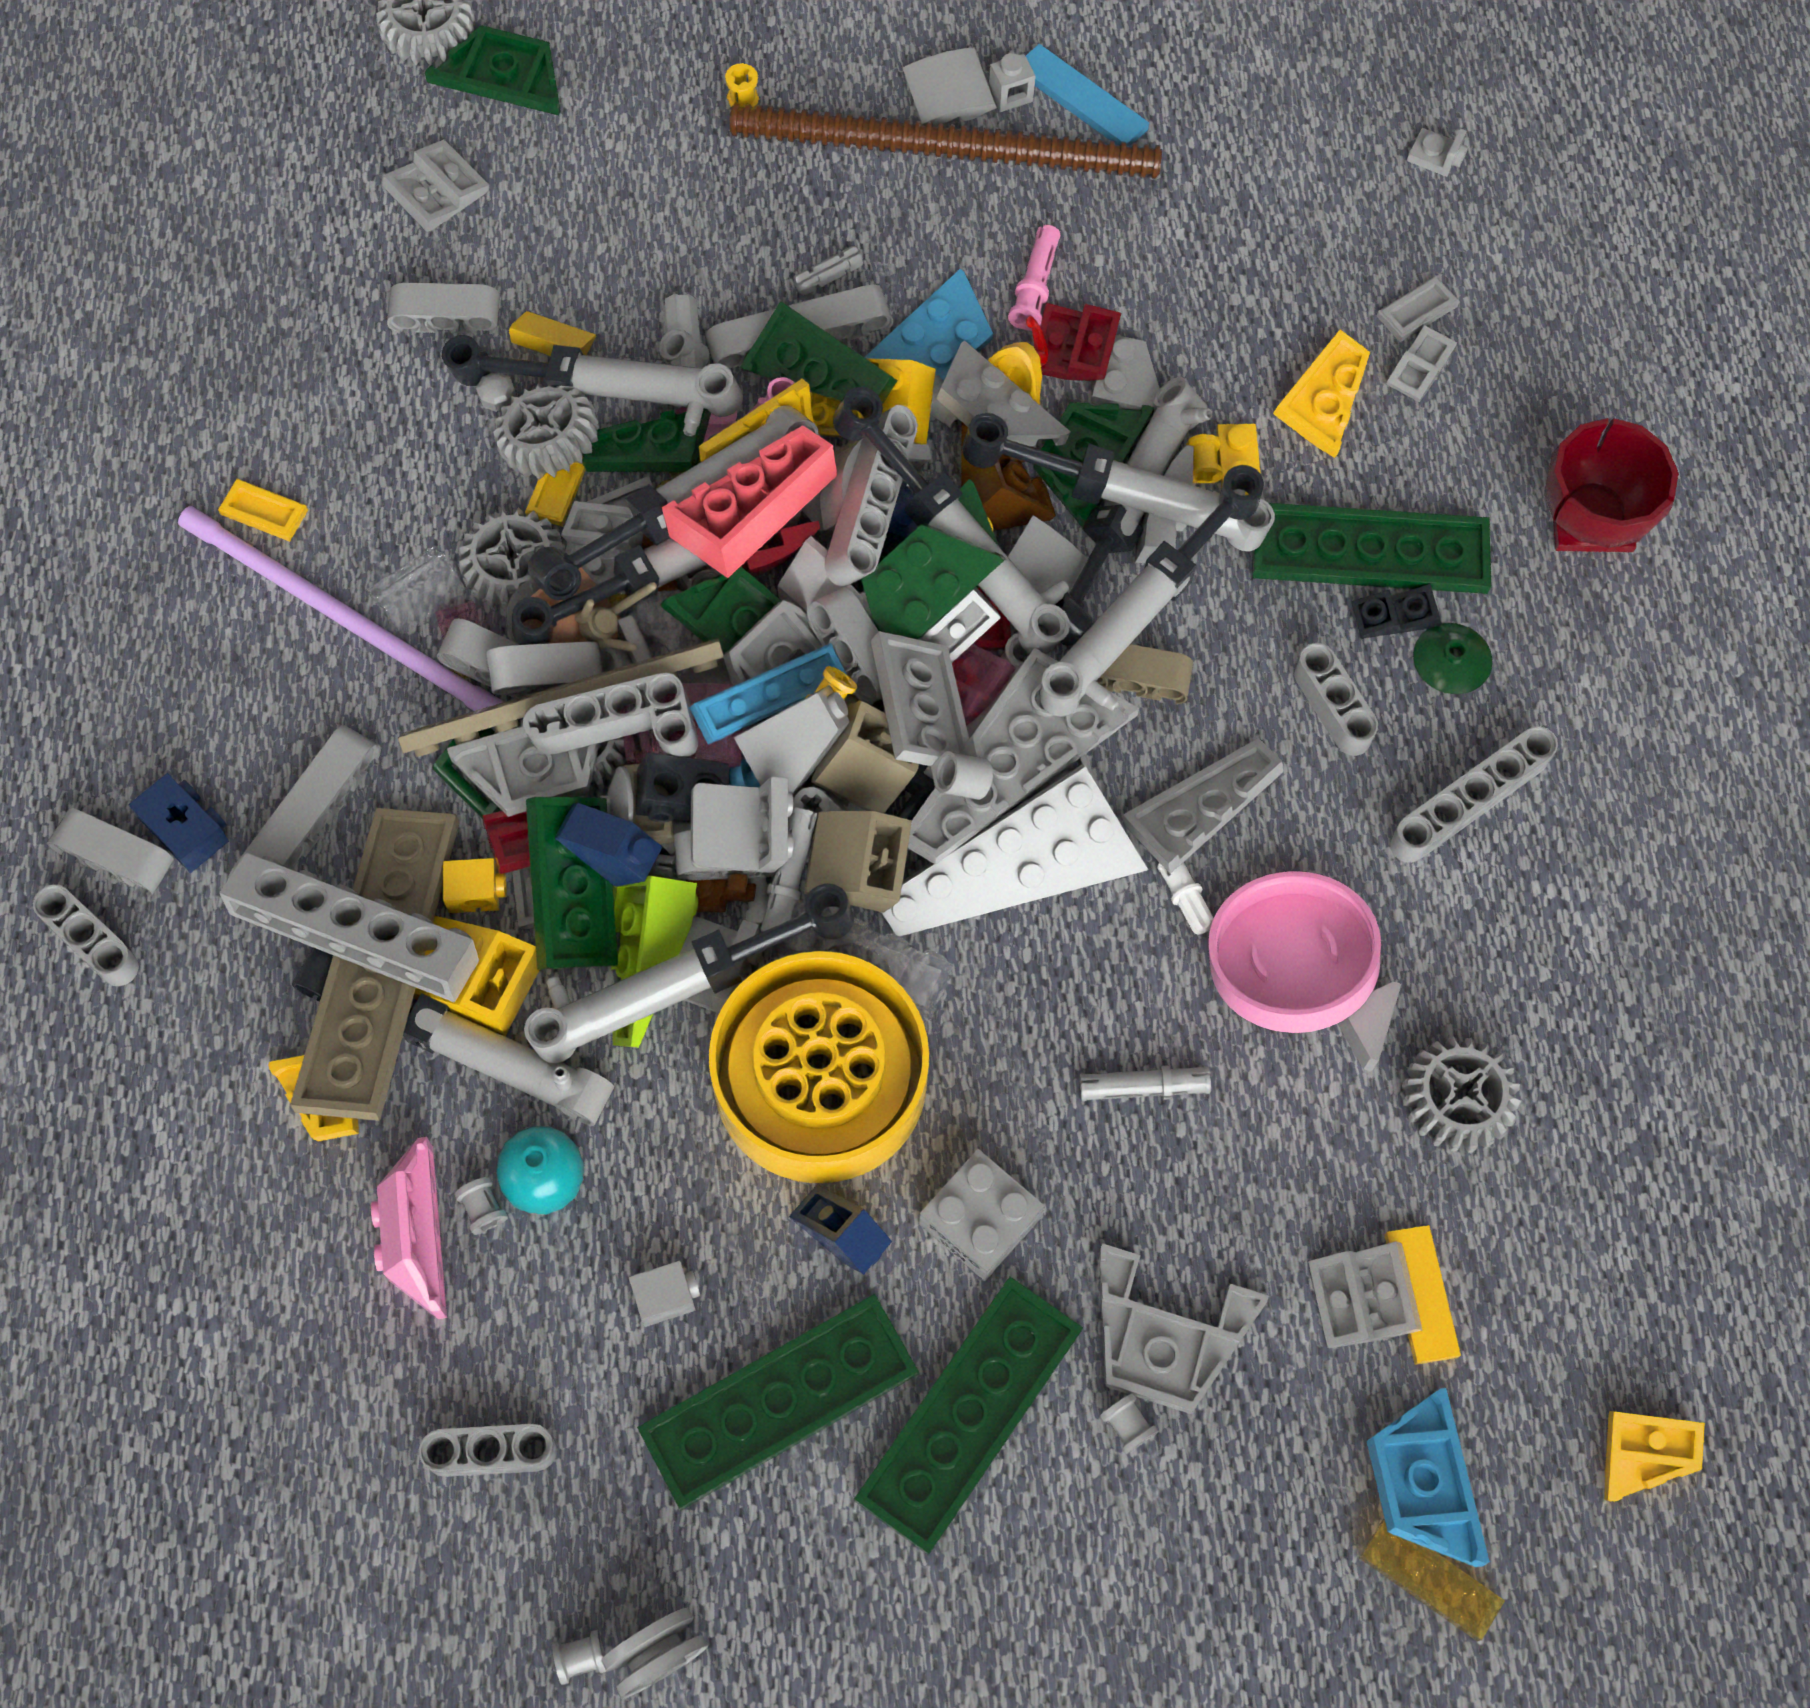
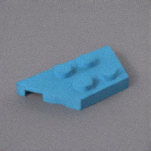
M959 269L864 358L914 360L935 368V376L939 375L944 382L961 342L966 341L977 352H980L993 340V332L964 271Z
M1440 1388L1367 1441L1387 1532L1471 1566L1483 1567L1490 1561L1447 1389Z

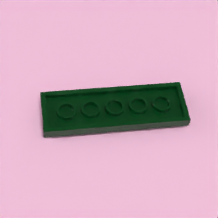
M1269 503L1275 513V520L1261 545L1257 549L1252 550V578L1405 589H1416L1431 584L1432 590L1480 594H1488L1491 588L1490 517Z
M1009 1276L855 1496L854 1501L929 1556L1076 1341L1083 1327Z
M873 1294L638 1426L637 1429L681 1511L919 1375V1371L877 1296Z

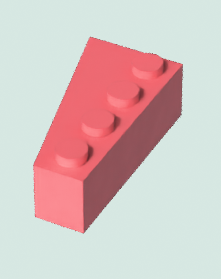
M800 426L759 450L760 456L744 464L738 462L728 468V475L711 485L704 482L692 489V496L677 504L673 500L663 506L662 511L669 537L729 578L837 476L833 445L805 426Z

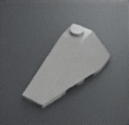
M812 536L806 539L778 584L779 599L800 607L806 613L810 603L840 588H847L855 594L873 622L865 590L862 593H858L851 584L848 586L834 584L827 576L825 570L828 550Z

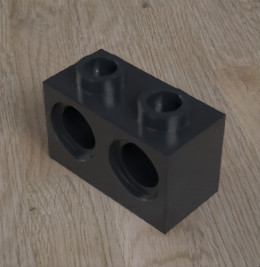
M647 752L637 768L635 815L648 816V819L654 822L664 823L679 820L687 821L691 825L692 788L698 783L729 785V764ZM654 785L663 786L667 789L670 796L658 793Z

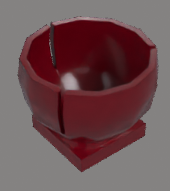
M1608 418L1580 424L1552 452L1544 490V496L1553 518L1556 551L1634 552L1637 547L1636 542L1640 541L1669 514L1675 499L1679 472L1668 446L1642 425L1615 418L1610 423ZM1606 428V430H1605V432H1604V435H1603V437H1602V440H1601L1600 444L1598 445L1599 440H1600L1601 435H1602V432H1603L1604 429Z

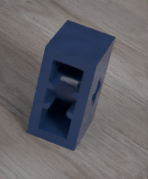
M166 773L128 805L144 826L191 874L229 842L222 831L227 824L212 807L204 811L196 803L201 797L186 780L178 784ZM181 817L186 820L183 824L178 821Z

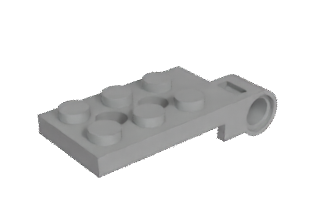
M878 631L871 639V646L895 759L931 766L935 787L940 793L977 800L982 799L991 787L993 778L992 765L988 759L984 758L980 737L972 736L970 739L968 737L948 646Z

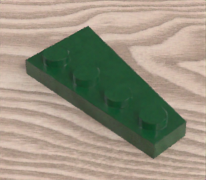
M781 301L740 368L747 372L772 380L785 377L796 383L803 378L809 384L811 393L839 402L842 401L850 389L866 387L878 394L883 404L898 381Z

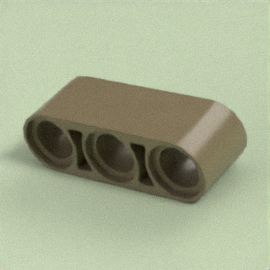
M1130 644L1097 682L1111 692L1121 693V690L1136 692L1137 697L1159 701L1162 697L1176 700L1175 704H1182L1188 699L1193 660L1184 654Z

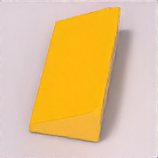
M529 311L521 315L509 328L511 343L551 356L554 345L578 347L584 355H587L596 338V334Z

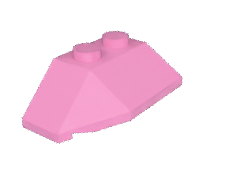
M421 1137L417 1138L377 1186L378 1201L371 1202V1215L374 1228L380 1227L381 1244L374 1246V1258L377 1271H383V1274L392 1284L437 1319L447 1318L434 1152L428 1138Z

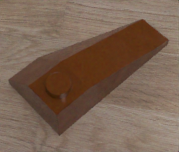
M961 421V487L969 479L974 483L985 513L992 522L993 528L1001 530L1027 525L1033 515L1043 522L1052 520L1056 514L1047 487L1041 477L1036 476L1031 480L1022 464L1025 461L1002 454L998 462L992 467L979 468L971 465L964 458L962 446L968 426Z

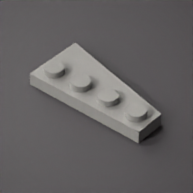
M1257 738L1123 814L1124 824L1171 874L1283 773L1282 760Z

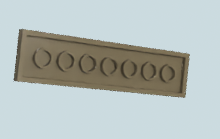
M376 808L353 890L361 897L372 901L375 899L384 900L400 912L408 915L413 913L421 914L433 922L443 887V861H450L459 827L457 815ZM358 921L349 922L345 926L353 925ZM396 935L388 936L383 941L391 940ZM333 955L290 1103L295 1113L380 1121L416 987Z

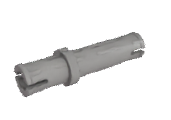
M793 807L792 814L788 820V833L793 835L794 840L793 853L788 862L776 870L773 884H768L766 893L769 894V899L760 929L762 932L790 920L795 901H800L801 892L798 891L800 879L810 846L812 831L818 816L813 811Z
M1161 1065L1160 1070L1100 1074L1082 1073L1079 1074L1081 1101L1162 1096L1163 1100L1172 1099V1095L1210 1094L1211 1079L1210 1075H1208L1210 1071L1208 1066L1171 1069L1170 1065Z

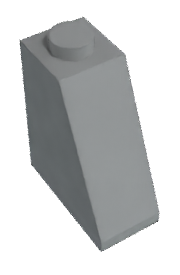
M829 685L748 728L734 737L760 786L770 777L788 778V792H792L794 799L850 723L847 717L848 708L842 696L837 692L834 693Z

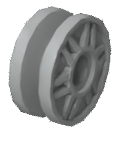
M688 1607L677 1610L650 1624L620 1643L601 1659L606 1672L620 1669L627 1665L631 1670V1673L616 1686V1691L621 1700L629 1698L661 1681L708 1648L709 1645L703 1635L691 1637L684 1641H681L678 1636L693 1620Z

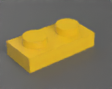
M1217 424L1216 436L1221 441L1218 458L1219 465L1223 469V476L1220 480L1221 488L1227 471L1235 466L1248 465L1257 469L1260 473L1256 424Z

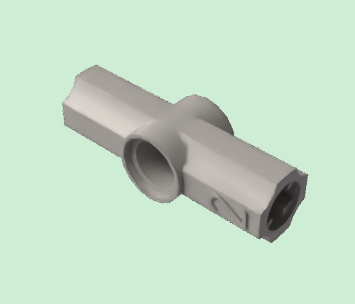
M673 294L665 298V305L663 306L665 334L659 344L660 355L668 361L669 365L704 368L708 363L710 353L708 347L700 340L697 300L690 294ZM674 405V406L677 407V408H681V407L688 408L687 406Z

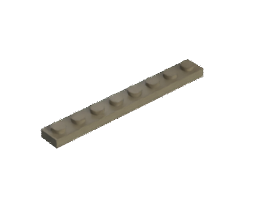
M719 638L409 730L403 732L398 737L403 754L414 751L416 757L427 755L440 750L438 744L440 742L454 739L456 745L480 738L478 731L494 726L495 732L498 733L518 727V719L523 718L531 707L538 704L659 673H671L678 677L677 671L693 667L694 673L712 669L718 666L716 659L724 657Z

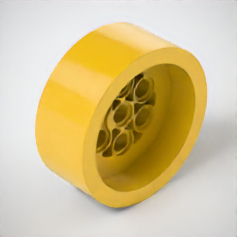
M824 951L803 952L777 959L761 967L748 976L732 992L723 1005L712 1031L709 1047V1068L721 1120L733 1141L750 1159L766 1170L784 1178L807 1183H832L852 1179L877 1168L892 1157L907 1141L916 1127L925 1103L929 1069L928 1037L921 1015L913 1000L904 988L882 969L847 954ZM803 1015H812L819 1021L814 1027L809 1029L801 1028L796 1024L798 1018ZM853 1024L859 1027L861 1032L856 1037L845 1038L838 1033V1030L843 1025ZM774 1045H782L789 1050L788 1054L781 1059H771L765 1053ZM823 1054L831 1060V1063L823 1069H815L808 1064V1061L814 1055ZM858 1064H867L874 1070L873 1074L867 1078H857L850 1071ZM786 1085H794L801 1090L800 1095L793 1100H784L777 1093ZM830 1094L838 1095L844 1101L842 1106L835 1110L824 1108L820 1102L825 1096Z

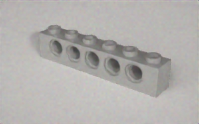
M246 852L219 892L229 915L454 1003L479 962L473 939L464 931L457 928L447 930L434 925L431 920L421 914L413 913L408 915L400 912L384 900L375 899L372 901L361 897L353 889L345 885L339 884L335 887L322 882L309 871L300 870V872H296L286 868L278 860L269 856L260 858ZM282 892L280 895L272 897L274 894ZM320 906L318 909H316V910H314V911H309L310 909H312V908H314V907ZM358 921L353 925L345 926L349 922ZM396 935L391 940L383 941L388 936ZM427 950H434L429 955H421Z

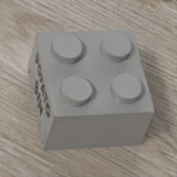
M977 1149L920 1212L919 1225L983 1281H986L1042 1218L1045 1205L981 1150Z

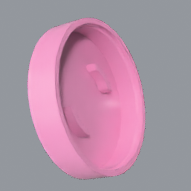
M1300 871L1279 872L1257 878L1232 893L1223 902L1213 919L1209 933V961L1214 985L1222 999L1232 1010L1244 1019L1266 1029L1301 1033L1335 1025L1351 1016L1365 1003L1378 979L1381 936L1376 918L1366 902L1357 893L1332 878Z

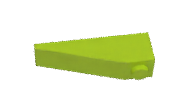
M647 876L644 882L613 887L616 932H620V948L617 952L618 965L611 966V970L615 969L617 976L621 980L680 954L698 908L697 883ZM653 1014L613 1031V1045L639 1048Z

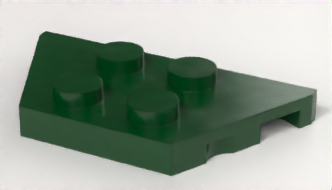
M481 25L468 35L466 41L458 43L448 51L449 58L437 68L431 65L425 71L426 81L430 84L558 116L561 112L550 43L547 41Z
M1070 402L1059 419V422L1071 432L1066 443L1055 445L1053 439H1047L1041 450L1081 462L1088 444L1115 452L1113 460L1125 464L1153 417L1154 407L1142 405L1141 410L1119 409V404L1103 403L1102 405L1094 406L1089 403ZM1034 464L1035 471L1079 525L1083 527L1093 508L1099 507L1103 498H1100L1098 505L1073 498L1071 495L1076 477Z
M921 524L877 565L874 572L861 579L874 625L881 632L913 639L920 638L1003 563L1006 558L1002 554L990 552L957 536L953 537L945 534L942 530L930 525Z
M740 566L729 578L720 574L666 598L659 606L703 642L719 638L724 655L782 600Z

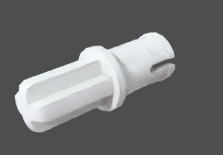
M1184 862L1171 874L1159 863L1157 868L1173 895L1171 901L1174 905H1179L1193 933L1200 935L1208 932L1214 918L1200 894L1203 890L1201 885L1194 882Z

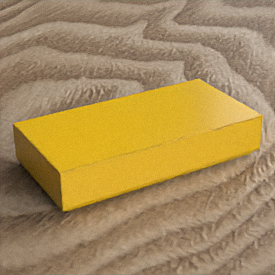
M574 462L570 465V472L561 469L557 471L555 478L545 473L540 480L538 479L525 511L526 516L534 510L538 514L539 520L547 518L551 524L563 527L586 471L583 464Z
M236 479L218 511L220 515L290 542L308 512V508L302 503Z

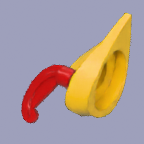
M1029 316L1026 318V324L1032 329L1034 347L1027 342L1013 343L1002 347L988 361L1000 369L1006 377L1040 405L1041 366L1048 362V349L1040 325L1033 317Z

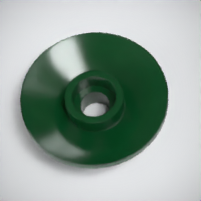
M1442 623L1440 626L1429 628L1420 635L1414 646L1413 660L1418 674L1429 686L1444 693L1465 694L1472 692L1485 683L1492 670V654L1486 641L1476 631L1461 624ZM1457 649L1461 652L1462 656L1455 657L1449 650Z

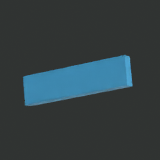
M1038 44L1025 56L1035 74V87L1104 137L1114 140L1116 145H1121V142L1124 141L1126 146H1131L1133 142L1135 143L1148 130L1149 122L1041 44Z
M830 643L696 702L689 708L707 744L710 745L775 715L801 701L808 694H813L823 680V671L827 666L835 667L845 674L846 672Z

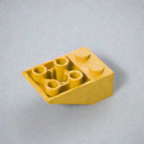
M866 358L898 380L882 404V413L895 405H903L909 408L916 417L918 424L913 444L927 445L936 369L914 360ZM810 392L813 423L818 428L819 435L843 438L837 433L833 425L834 412L841 402ZM851 410L857 417L864 418L860 412Z
M435 916L434 925L450 930V928L460 929L473 939L479 962L455 1003L419 988H415L413 999L418 1000L422 993L448 1005L452 1013L506 1036L539 972L537 970L536 946L498 930ZM427 950L424 955H429L434 950Z

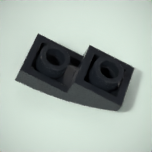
M1431 584L1396 595H1391L1390 590H1386L1351 601L1361 639L1424 630L1442 625Z

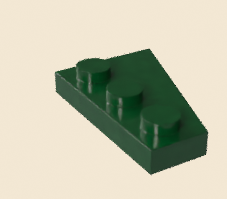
M674 409L660 413V419L640 424L638 421L632 420L598 429V441L591 443L592 453L584 454L582 464L587 472H686L698 463L700 456L699 446L704 442L711 413L708 409H703L700 425L697 427L694 436H687L683 432L686 412L676 414Z

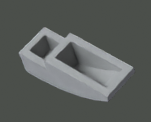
M1186 445L1166 471L1165 477L1193 485L1194 446ZM1146 512L1141 525L1143 532L1137 542L1135 563H1146L1147 558L1164 540L1176 549V531H1184L1186 525Z

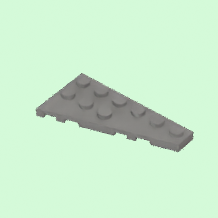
M1034 648L972 735L980 737L984 758L988 759L992 765L993 778L988 793L982 799L977 800L940 793L935 787L912 820L908 848L936 865L1138 716L1139 708L1112 693V696L1119 700V706L1115 711H1110L1084 694L1078 708L1070 715L1054 716L1048 713L1042 707L1040 701L1042 675L1046 668L1059 661ZM1065 685L1052 687L1053 691L1058 694H1066L1071 691Z

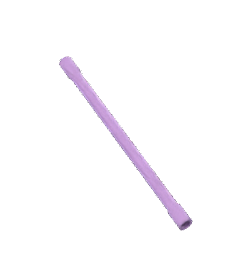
M188 506L182 511L178 520L179 526L204 542L218 547L461 700L469 709L476 711L504 702L482 687L471 684L224 529L219 522L195 507Z

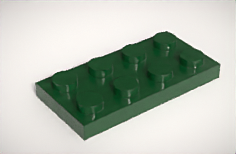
M532 797L526 799L537 970L610 967L618 965L613 885L555 839L558 830L574 803H580L608 813L607 798Z

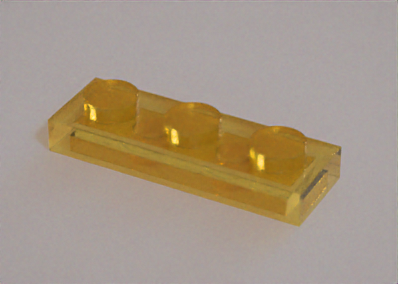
M1382 1519L1359 1559L1477 1642L1483 1639L1505 1602L1504 1599L1435 1551L1388 1533L1385 1519Z

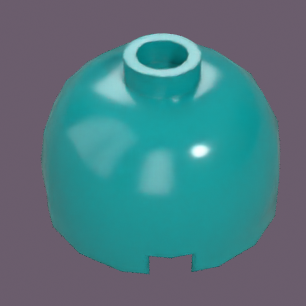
M532 1126L518 1131L505 1142L498 1155L496 1177L502 1194L515 1208L527 1213L547 1215L563 1209L576 1197L583 1182L585 1165L578 1146L565 1133L550 1126Z

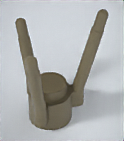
M655 582L649 583L610 608L597 607L593 609L594 601L588 599L582 611L575 615V621L579 623L580 633L583 638L589 642L599 643L602 650L614 648L635 651L637 649L636 644L611 638L618 628L616 616L657 588V584Z

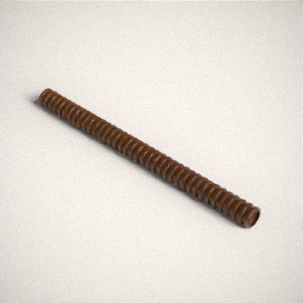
M738 102L734 103L730 112V132L734 137H737L738 133H742L744 138H748L752 134L755 139H760L762 135L765 136L766 140L777 137V141L788 138L789 142H794L795 139H799L800 143L805 144L806 140H811L813 145H816L817 141H821L823 146H827L828 142H831L834 147H839L841 143L845 144V148H850L851 145H856L857 149L867 146L868 150L879 147V151L884 152L885 148H890L892 153H895L896 149H900L902 154H907V151L910 150L913 151V155H918L920 151L924 152L925 156H929L930 153H935L936 157H941V154H947V158L958 155V159L961 160L964 159V156H969L971 161H974L975 157H979L981 162H986L987 158L992 159L993 163H997L999 159L1004 160V164H1009V161H1015V165L1026 162V166L1031 167L1032 163H1038L1040 168L1043 167V164H1048L1050 169H1054L1055 165L1061 166V170H1065L1066 166L1072 167V171H1077V168H1083V172L1095 169V173H1100V170H1106V174L1111 175L1112 171H1117L1119 176H1122L1123 172H1127L1129 177H1134V174L1137 173L1140 174V178H1145L1147 174L1151 175L1152 179H1157L1161 168L1162 149L1160 145H1155V148H1149V144L1138 147V143L1134 142L1132 146H1126L1124 141L1121 142V145H1116L1114 140H1110L1109 144L1103 143V139H1098V143L1092 142V138H1087L1086 141H1081L1080 137H1075V140H1069V136H1064V139H1058V135L1053 134L1052 138H1046L1045 133H1042L1041 137H1037L1034 132H1030V135L1027 136L1024 135L1023 131H1019L1018 135L1012 134V130H1007V133H1001V129L989 132V128H984V131H978L976 126H973L972 130H967L966 125H962L961 129H957L955 124H950V127L947 128L944 127V123H939L937 127L933 126L932 122H927V125H921V121L910 124V120L906 119L904 123H899V120L896 118L893 119V122H888L886 117H882L881 121H878L875 116H871L870 120L865 119L864 115L853 118V114L842 117V113H836V116H831V113L827 111L824 115H820L817 110H814L813 114H809L807 109H803L799 113L796 108H791L789 112L785 110V107L774 110L773 106L763 109L762 105H757L756 108H752L751 104L746 103L745 107H740Z

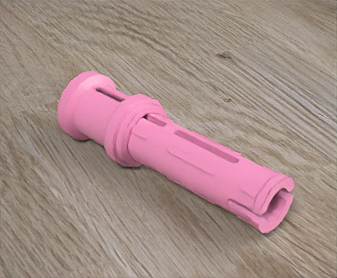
M1043 225V228L1040 226L1037 229L1026 275L1016 286L1015 306L1011 307L1008 314L1009 322L1016 328L1032 331L1026 324V318L1029 316L1033 317L1041 325L1042 315L1040 311L1042 305L1046 303L1049 297V290L1046 286L1061 236L1060 231L1054 226Z

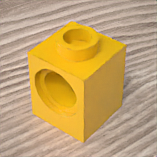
M494 858L443 861V901L449 913L476 912V908H481V912L499 911V898L507 896V881L505 873L499 874Z

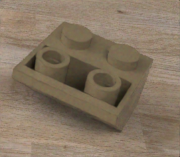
M858 701L847 705V717L850 723L815 769L811 783L867 811L885 813L914 777L919 764L895 759L886 713L863 701Z
M876 811L818 812L803 894L808 895L816 886L830 883L841 887L847 894L850 905L884 913L900 902L912 820Z

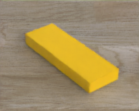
M1430 1226L1386 1232L1384 1234L1386 1244L1392 1242L1402 1243L1422 1325V1331L1408 1334L1415 1365L1460 1357L1461 1353Z

